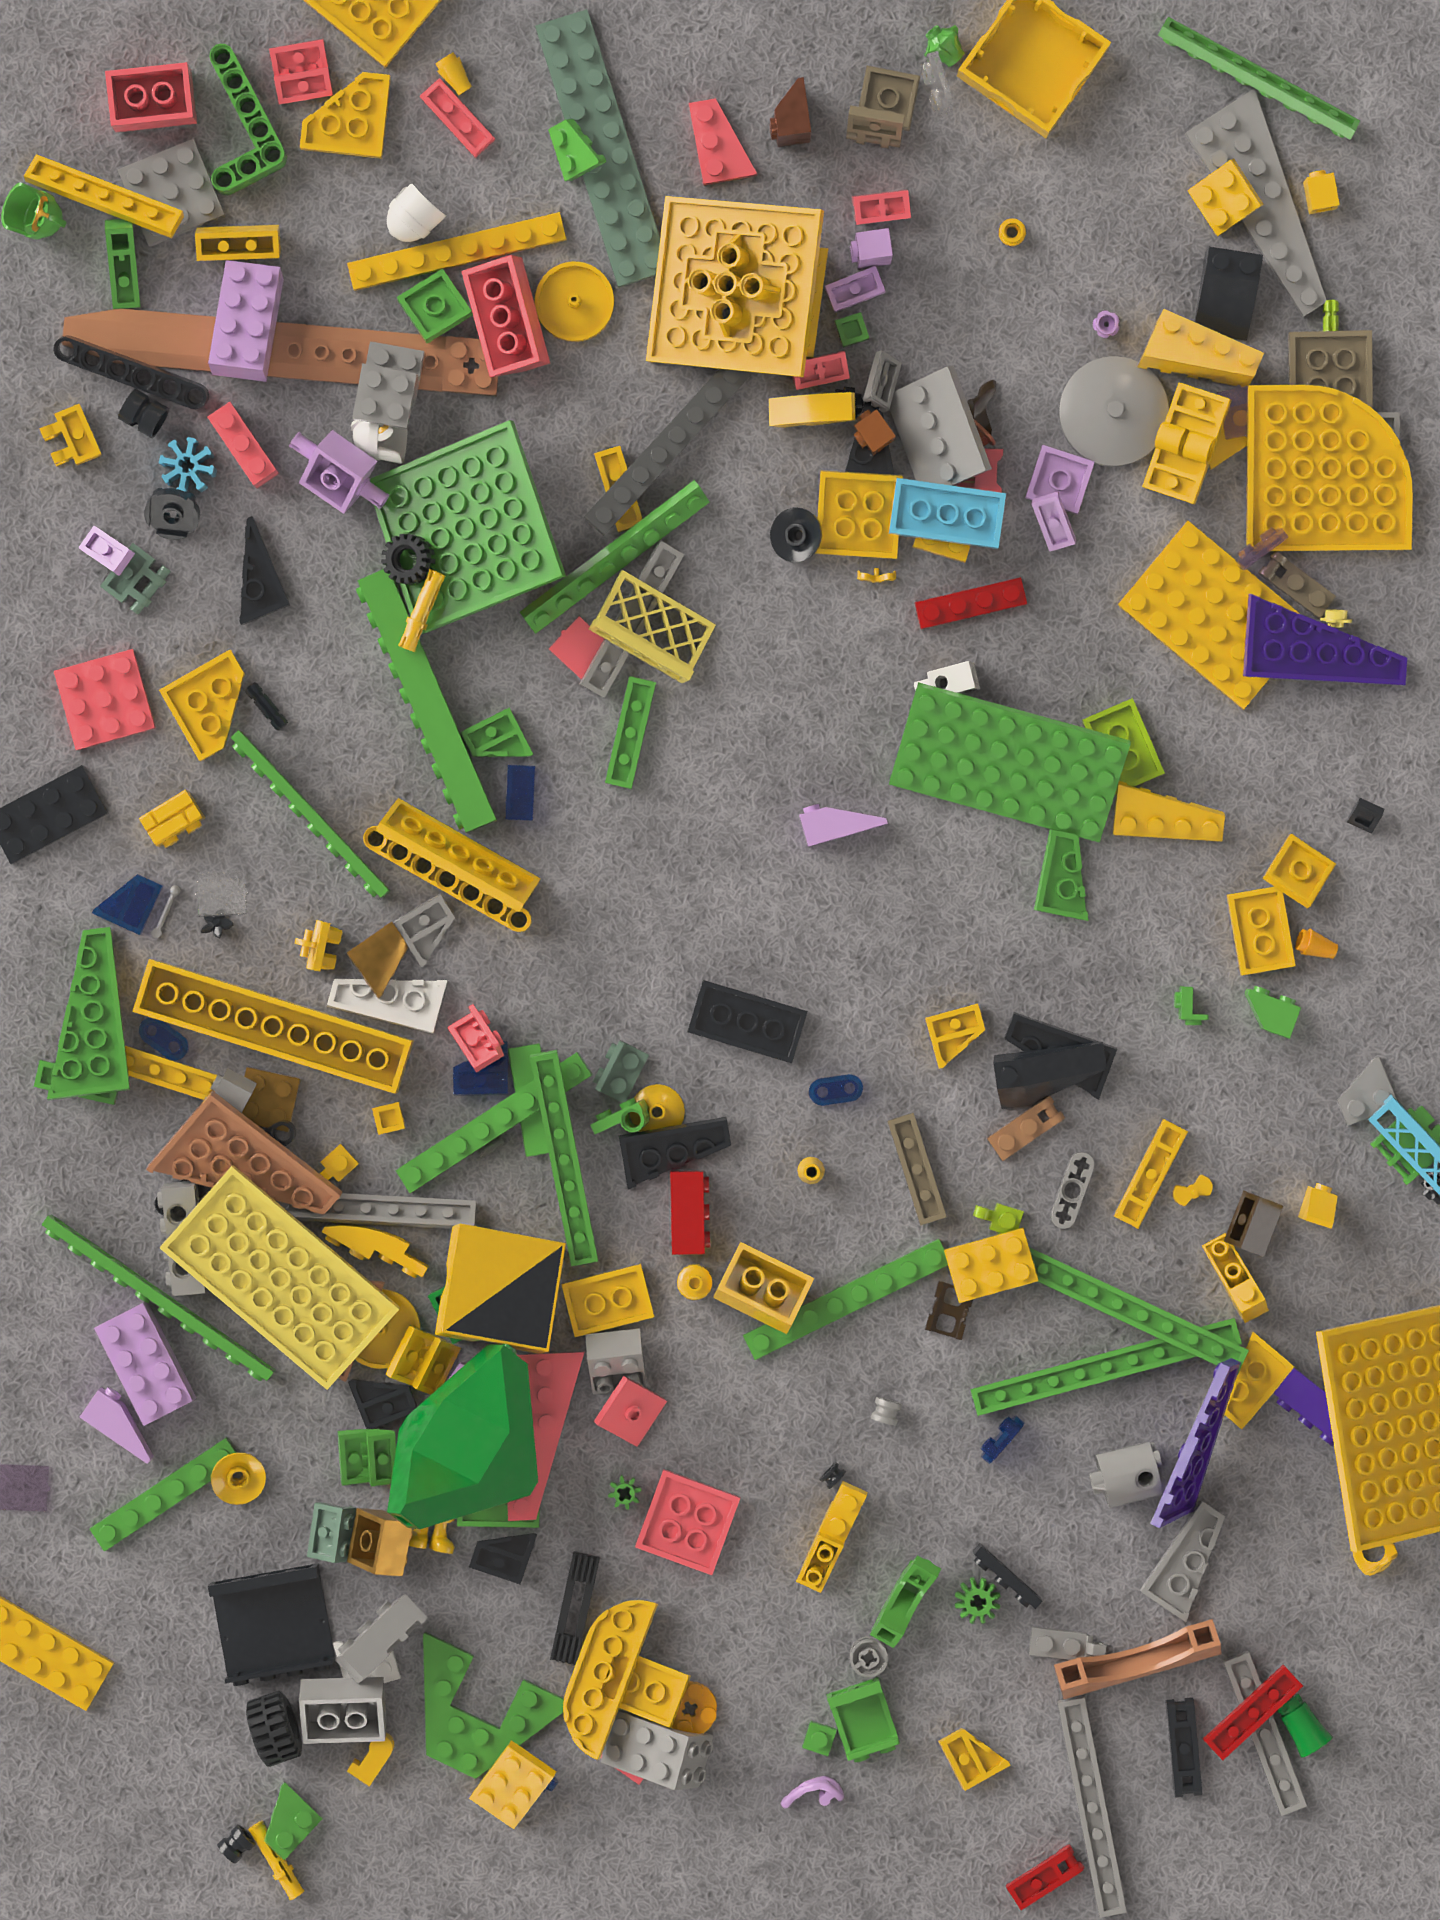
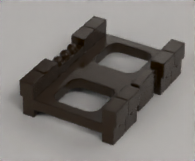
M938 1281L934 1295L936 1300H934L932 1314L928 1315L925 1330L962 1340L966 1324L963 1322L966 1321L965 1317L968 1316L966 1312H969L968 1307L972 1306L973 1299L962 1302L959 1306L945 1303L944 1296L948 1288L955 1289L953 1284ZM940 1314L952 1316L956 1319L952 1332L936 1328Z

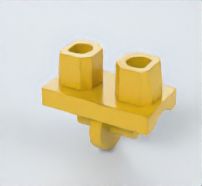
M316 920L314 933L312 930L305 929L303 940L295 938L294 944L302 945L300 956L308 958L307 969L319 972L321 969L334 970L337 955L325 953L327 942L339 945L342 930L330 926L331 923Z

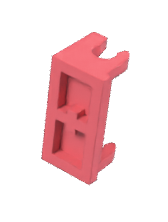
M908 190L852 196L856 225L911 218Z
M845 351L806 359L804 378L793 377L796 390L850 379Z

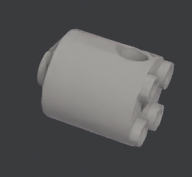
M1148 1441L1095 1455L1098 1471L1089 1473L1094 1495L1104 1493L1109 1508L1163 1495L1167 1483L1165 1477L1162 1476L1160 1469L1162 1462L1154 1442L1150 1443Z

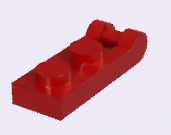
M1070 1844L1006 1885L1007 1890L1020 1910L1025 1909L1085 1869L1080 1860L1077 1861L1074 1857V1850ZM1065 1861L1068 1868L1061 1872L1058 1864Z

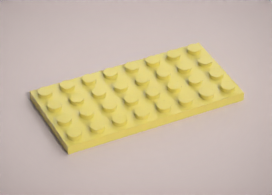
M234 1165L227 1170L160 1246L163 1252L326 1390L329 1389L400 1309L395 1302Z

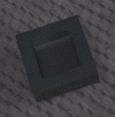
M1359 798L1348 817L1347 823L1372 834L1385 809Z

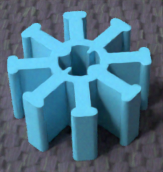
M188 437L186 453H183L179 447L180 444L176 440L171 441L168 446L174 450L178 457L175 460L160 455L159 459L161 466L175 467L168 474L162 475L165 483L171 486L172 482L181 477L179 487L176 489L186 492L188 491L190 479H193L197 485L196 489L200 492L205 491L208 486L201 481L198 475L199 473H204L216 477L217 469L213 465H210V467L201 465L208 458H214L212 451L205 446L203 451L195 455L199 442L195 438ZM186 460H190L194 465L193 470L189 469L190 472L188 473L182 468L183 462L187 464Z

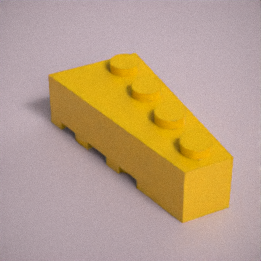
M1163 309L1137 367L1160 369V372L1169 374L1176 372L1186 374L1190 378L1198 379V377L1212 379V382L1247 388L1256 374L1264 353Z

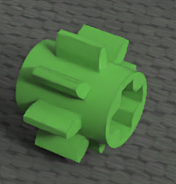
M621 1475L618 1484L613 1481L610 1482L611 1487L615 1491L610 1492L608 1497H615L614 1507H618L621 1503L625 1504V1508L629 1510L630 1502L639 1503L640 1500L635 1496V1493L642 1491V1488L634 1487L635 1477H632L630 1481H626L624 1476ZM626 1486L630 1488L629 1493L632 1495L631 1497H619V1488L624 1489Z

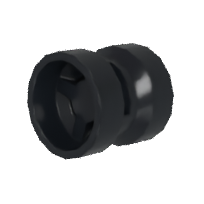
M237 1824L231 1830V1835L228 1838H223L217 1846L229 1861L236 1864L242 1858V1853L246 1850L250 1851L256 1845V1842L241 1825Z

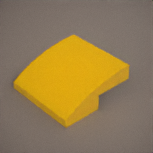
M409 1325L386 1375L431 1395L445 1383L461 1348L431 1333Z

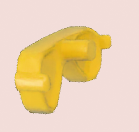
M874 568V575L858 571L857 579L872 583L896 580V571L879 575V568Z

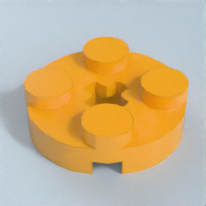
M689 1681L672 1725L673 1729L702 1734L712 1726L716 1719L717 1702L713 1692L707 1686ZM689 1701L691 1705H697L695 1715L691 1716L689 1713H683L682 1710L685 1709L684 1703Z

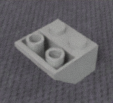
M640 1328L585 1335L587 1362L593 1395L612 1393L623 1376L647 1388Z

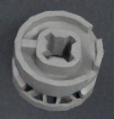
M865 1636L853 1643L849 1659L853 1670L858 1675L872 1678L880 1675L885 1670L888 1663V1654L885 1645L880 1640Z

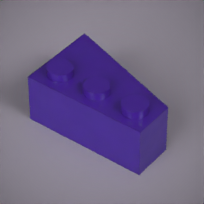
M1293 1368L1274 1392L1279 1397L1276 1403L1288 1412L1293 1408L1301 1415L1298 1418L1300 1422L1310 1430L1313 1426L1321 1430L1322 1434L1319 1437L1333 1447L1334 1442L1326 1392Z

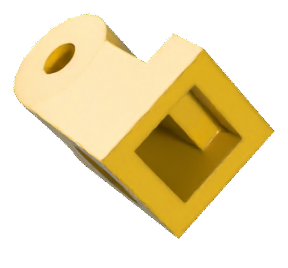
M386 1732L385 1741L370 1742L369 1751L360 1762L354 1758L347 1772L370 1787L393 1751V1737Z

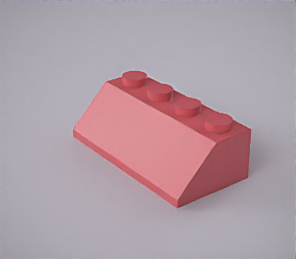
M509 255L461 271L489 376L497 377L519 373L550 364L523 259L518 256Z

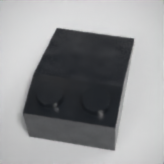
M1209 246L1204 257L1194 322L1229 338L1247 341L1260 280L1263 255Z

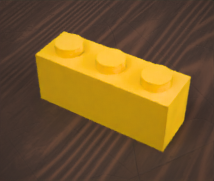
M279 225L197 227L195 231L197 261L280 258Z

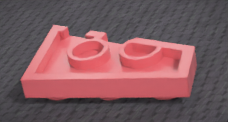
M716 98L689 103L703 185L757 176V172Z

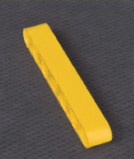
M372 826L365 831L363 841L370 850L513 931L524 932L531 926L532 916L525 908H522L520 912L526 915L527 922L525 926L517 928L512 923V917L518 912L517 910L508 908L503 904V909L500 913L492 914L488 909V904L494 897L486 895L479 890L477 899L473 901L468 900L465 897L464 891L471 884L455 877V883L450 887H445L441 883V876L447 872L446 870L438 868L431 863V870L422 874L417 869V863L423 857L413 854L408 850V854L404 859L397 860L393 855V850L400 844L384 837L381 845L373 846L369 838L378 826Z

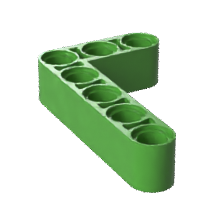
M220 43L211 49L210 61L255 146V149L213 171L211 176L213 186L218 193L228 196L283 168L287 162V155L236 55L230 46ZM222 53H227L230 55L229 61L223 65L218 64V56ZM239 77L243 79V83L239 88L232 89L229 87V83L233 78ZM246 102L255 103V109L251 113L242 112V106ZM266 126L268 132L264 137L254 136L257 127ZM272 150L281 152L280 158L275 162L267 160V155ZM245 164H256L255 172L249 175L243 173ZM224 175L232 177V182L227 187L218 185L219 179Z

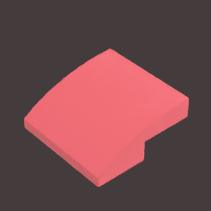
M324 39L269 48L279 105L333 95Z

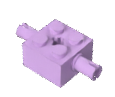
M332 430L318 446L300 432L292 439L289 447L309 459L299 483L344 514L360 495L377 506L378 509H381L386 503L390 494L385 493L372 484L369 478L377 461Z

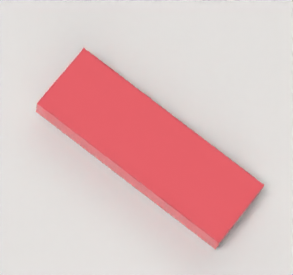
M440 78L420 95L422 101L475 158L495 141L492 134Z

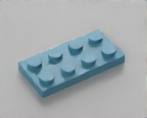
M897 478L889 534L998 549L1006 493Z

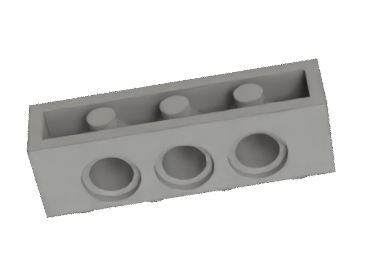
M190 1181L164 1183L161 1191L157 1193L158 1207L163 1208L164 1218L160 1219L161 1234L166 1235V1239L199 1203L198 1184L191 1183ZM175 1206L183 1207L186 1211V1216L177 1217L174 1215L172 1208ZM163 1252L164 1261H169L170 1271L166 1272L167 1288H172V1296L206 1293L207 1288L186 1270H182L178 1263Z

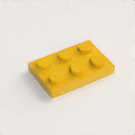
M1268 887L1226 895L1240 976L1296 966L1283 892L1276 887Z
M1024 1227L944 1249L959 1303L1039 1281Z
M641 1264L561 1284L574 1337L655 1317Z
M511 1740L474 1789L469 1799L512 1829H515L557 1771Z

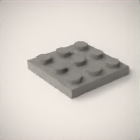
M194 139L118 169L125 189L183 211L184 218L173 237L225 217ZM141 227L149 247L171 239Z

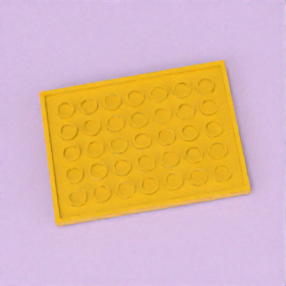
M1440 1305L1317 1331L1318 1348L1351 1551L1359 1552L1440 1532Z

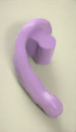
M820 1776L804 1781L782 1799L781 1806L786 1809L795 1799L803 1794L819 1789V1802L821 1805L827 1806L834 1797L838 1801H842L844 1793L836 1780L827 1776Z

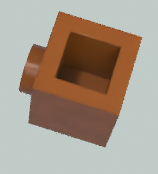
M877 409L872 413L870 410H867L856 418L858 423L854 427L857 432L853 435L860 446L863 448L867 445L873 455L896 440L895 434Z

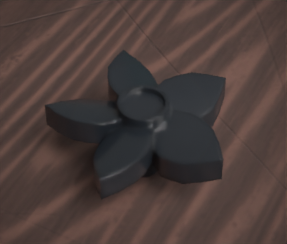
M222 909L217 911L214 917L209 914H203L207 924L203 926L201 933L213 931L215 937L220 939L223 930H228L234 925L231 920L225 918V913Z

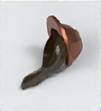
M995 380L984 383L980 387L978 395L967 401L983 446L987 444L994 446L996 444L992 437V428L986 412L987 404L996 391Z

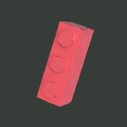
M228 402L207 417L256 488H259L280 474L231 402Z

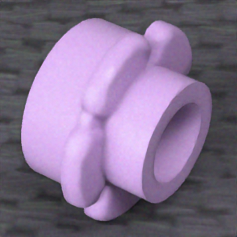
M1102 311L1093 320V329L1102 338H1108L1110 335L1114 336L1119 331V318L1115 313ZM1105 322L1109 323L1108 327L1104 326Z

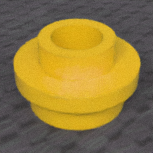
M1011 218L1005 220L1000 225L998 235L1003 244L1017 246L1024 240L1026 229L1021 221ZM1014 228L1017 231V236L1009 237L1007 230Z

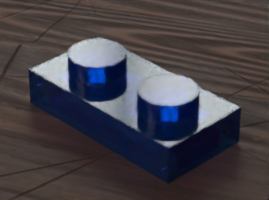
M508 765L506 820L533 821L536 766Z

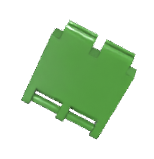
M1419 1106L1415 1111L1409 1108L1407 1110L1408 1113L1440 1145V1125L1436 1124L1432 1129L1428 1127L1435 1119L1423 1106ZM1396 1120L1388 1128H1396ZM1400 1122L1399 1128L1407 1129V1128ZM1388 1132L1395 1139L1396 1132ZM1399 1132V1144L1403 1148H1415V1136L1412 1133ZM1382 1134L1370 1143L1373 1148L1376 1147L1388 1160L1386 1163L1390 1167L1393 1166L1400 1173L1406 1185L1419 1175L1412 1165ZM1381 1142L1385 1145L1386 1148L1389 1149L1393 1156H1391L1386 1151V1149L1380 1144ZM1420 1142L1418 1143V1148L1426 1149ZM1407 1152L1414 1159L1415 1152ZM1418 1152V1164L1422 1168H1427L1434 1162V1157L1431 1153ZM1397 1161H1399L1403 1165V1167L1410 1173L1409 1175L1402 1169V1167L1397 1163Z

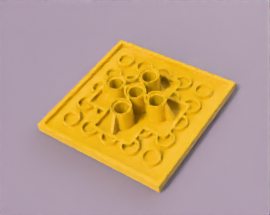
M665 196L646 361L804 378L824 211L821 209ZM736 251L737 259L734 263L730 264V255ZM707 276L708 284L705 288L701 289V280ZM733 278L734 286L727 292L726 284ZM759 281L760 288L757 293L753 294L752 286ZM729 306L731 310L730 315L724 319L723 311Z

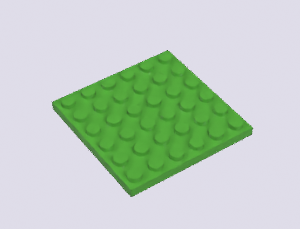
M509 420L370 479L372 484L385 493L390 494L381 509L374 505L386 543L393 542L391 538L394 536L400 537L399 534H411L424 538V541L431 544L429 549L434 550L435 555H431V559H435V564H431L430 567L446 575L426 622L428 626L426 630L423 629L421 635L566 577L514 421ZM412 549L404 550L400 556L401 566L405 570H410L415 566L417 561L416 553ZM421 580V583L413 585L400 583L410 616L425 580Z

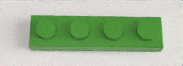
M629 676L606 775V784L632 789L656 682Z

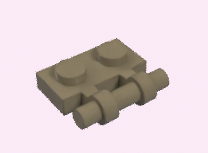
M850 105L846 139L857 140L856 143L864 145L865 142L880 144L881 148L889 149V146L900 148L905 115L892 111L886 112Z

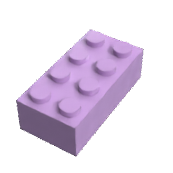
M226 260L208 361L212 375L267 381L284 280L280 267Z
M143 1302L94 1328L143 1426L196 1399L149 1303Z

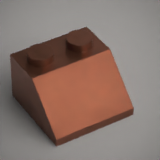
M804 77L796 80L775 108L774 118H770L771 140H777L778 147L810 143L811 126Z

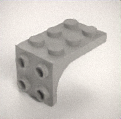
M619 1709L605 1744L601 1763L672 1790L698 1788L706 1776L705 1766L713 1750V1735L676 1730Z

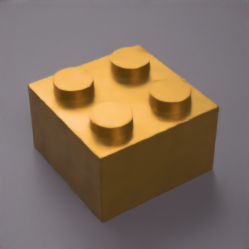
M357 1508L347 1562L376 1575L403 1576L404 1567L407 1564V1551L412 1537V1528H407L387 1513V1511Z

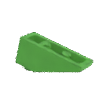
M123 219L105 220L113 309L140 307L133 223Z

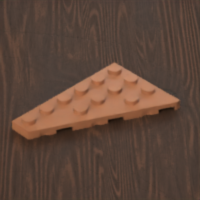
M214 1091L207 1096L146 1169L150 1173L154 1171L172 1175L174 1179H185L191 1183L212 1188L227 1170L234 1165L275 1201L291 1204L292 1207L298 1209L305 1208L311 1212L323 1215L342 1194L339 1188Z

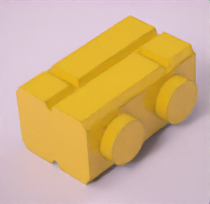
M185 789L141 816L139 820L153 843L157 847L163 845L167 848L179 840L177 835L185 830L190 834L202 826L200 821L205 819V816L190 792Z

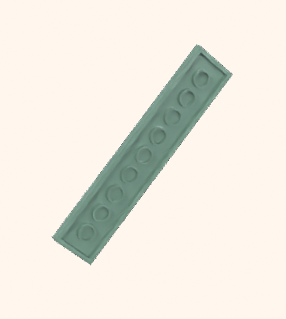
M586 9L536 25L537 35L564 119H574L581 127L582 133L587 135L593 142L591 145L592 149L597 155H603L606 159V163L582 176L617 286L619 288L654 277L657 271L660 237L588 11Z

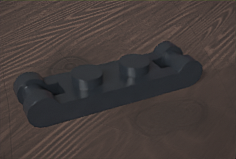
M1193 1697L1184 1698V1701L1177 1702L1174 1699L1165 1700L1174 1797L1179 1798L1183 1797V1794L1192 1793L1194 1796L1202 1795V1781ZM1186 1712V1719L1177 1720L1176 1713ZM1192 1776V1783H1182V1777Z

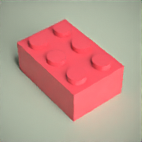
M187 62L105 71L110 122L115 132L197 124L192 71Z

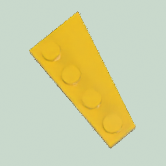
M1119 781L1116 791L1113 835L1222 842L1225 822L1224 812L1192 802L1185 803L1177 800L1175 797L1169 795L1165 797L1152 793L1149 789L1135 788Z

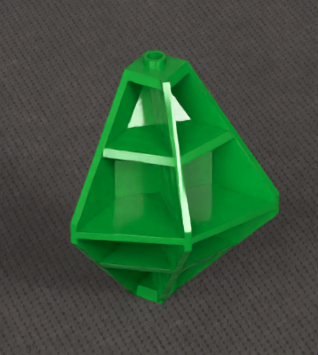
M488 1344L414 1409L399 1428L387 1513L407 1528L423 1529L531 1495L537 1485L538 1471L528 1364L516 1355L517 1351L508 1344Z

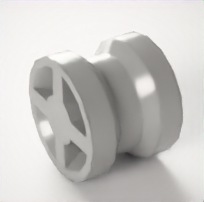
M876 1397V1410L872 1412L870 1418L896 1426L898 1422L896 1415L901 1410L902 1404L890 1399Z

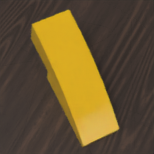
M852 392L769 398V426L780 428L801 425L815 426L855 420V393Z

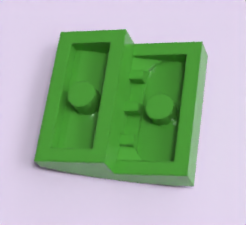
M381 1429L337 1431L342 1486L369 1482L371 1487L391 1484L396 1453L395 1431Z

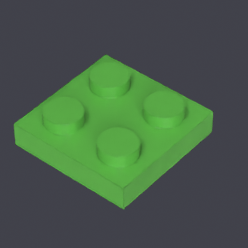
M443 269L397 296V301L426 344L473 316L472 310Z

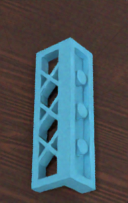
M1390 1095L1383 1101L1384 1105L1368 1120L1440 1195V1186L1437 1184V1172H1440V1168H1437V1162L1440 1163V1145ZM1389 1109L1396 1116V1128H1384L1377 1119ZM1400 1122H1401L1407 1129L1399 1128ZM1388 1132H1396L1395 1139ZM1399 1132L1412 1133L1415 1136V1148H1403L1399 1144ZM1420 1142L1426 1149L1418 1148V1143ZM1407 1152H1415L1414 1159ZM1418 1152L1431 1153L1434 1157V1168H1422L1418 1164ZM1426 1172H1433V1179Z

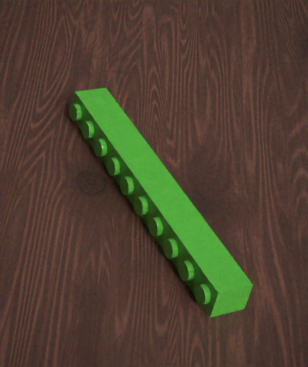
M382 569L357 580L360 587L356 588L361 603L367 602L371 612L367 613V617L372 628L378 627L382 637L377 639L383 654L389 653L392 663H389L388 666L394 679L400 678L403 688L399 689L404 703H410L414 713L410 714L415 728H421L425 738L421 739L426 754L432 753L436 763L431 766L437 779L443 778L446 788L442 791L448 805L453 803L457 813L453 817L458 829L464 828L466 833L472 832L497 821V818L420 639L415 652L398 646L407 626L406 619L410 616L395 581L391 580L388 577L390 574L385 573Z

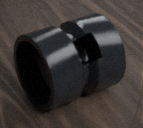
M135 388L123 403L118 419L132 427L137 424L138 431L152 439L165 422L170 408L156 400L149 402L148 395Z

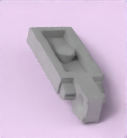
M1032 1626L1029 1655L1073 1660L1079 1657H1091V1655H1106L1107 1645H1105L1106 1643L1093 1642V1635H1087L1084 1632Z

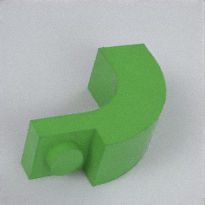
M918 1555L914 1560H911L882 1607L870 1635L894 1648L903 1637L915 1609L926 1591L937 1579L941 1568Z

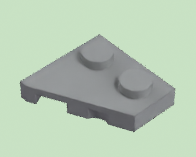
M1379 1056L1374 1057L1370 1061L1371 1063L1337 1099L1347 1126L1371 1117L1384 1105L1383 1101L1390 1095L1396 1099Z

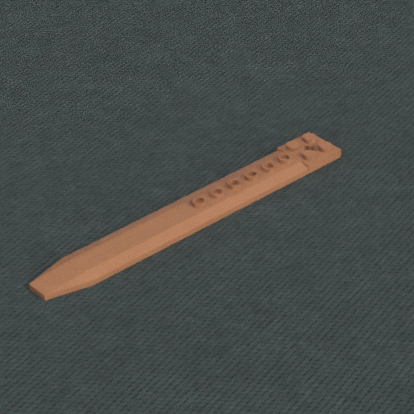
M113 309L64 317L63 336L69 335L154 367L211 372L208 361L216 317ZM276 322L267 377L359 384L362 364H366L371 341L425 352L418 390L497 396L498 376H489L480 339L439 336L426 344L420 334ZM69 341L62 342L63 346L74 349ZM95 351L87 352L89 355L100 358ZM469 359H475V363L479 364V369H474L473 374H469L468 369L464 368V363H469ZM120 360L113 361L116 364H124Z

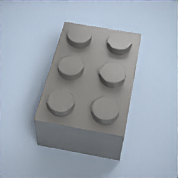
M366 1677L358 1684L353 1678L301 1679L299 1708L303 1744L385 1741L387 1716L384 1677Z

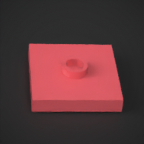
M623 1376L594 1422L603 1429L638 1447L667 1401L651 1390Z

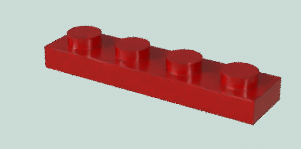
M1020 577L918 601L914 604L920 629H926L1027 605V600Z
M1283 1664L1209 1732L1203 1740L1224 1760L1295 1695L1303 1685Z

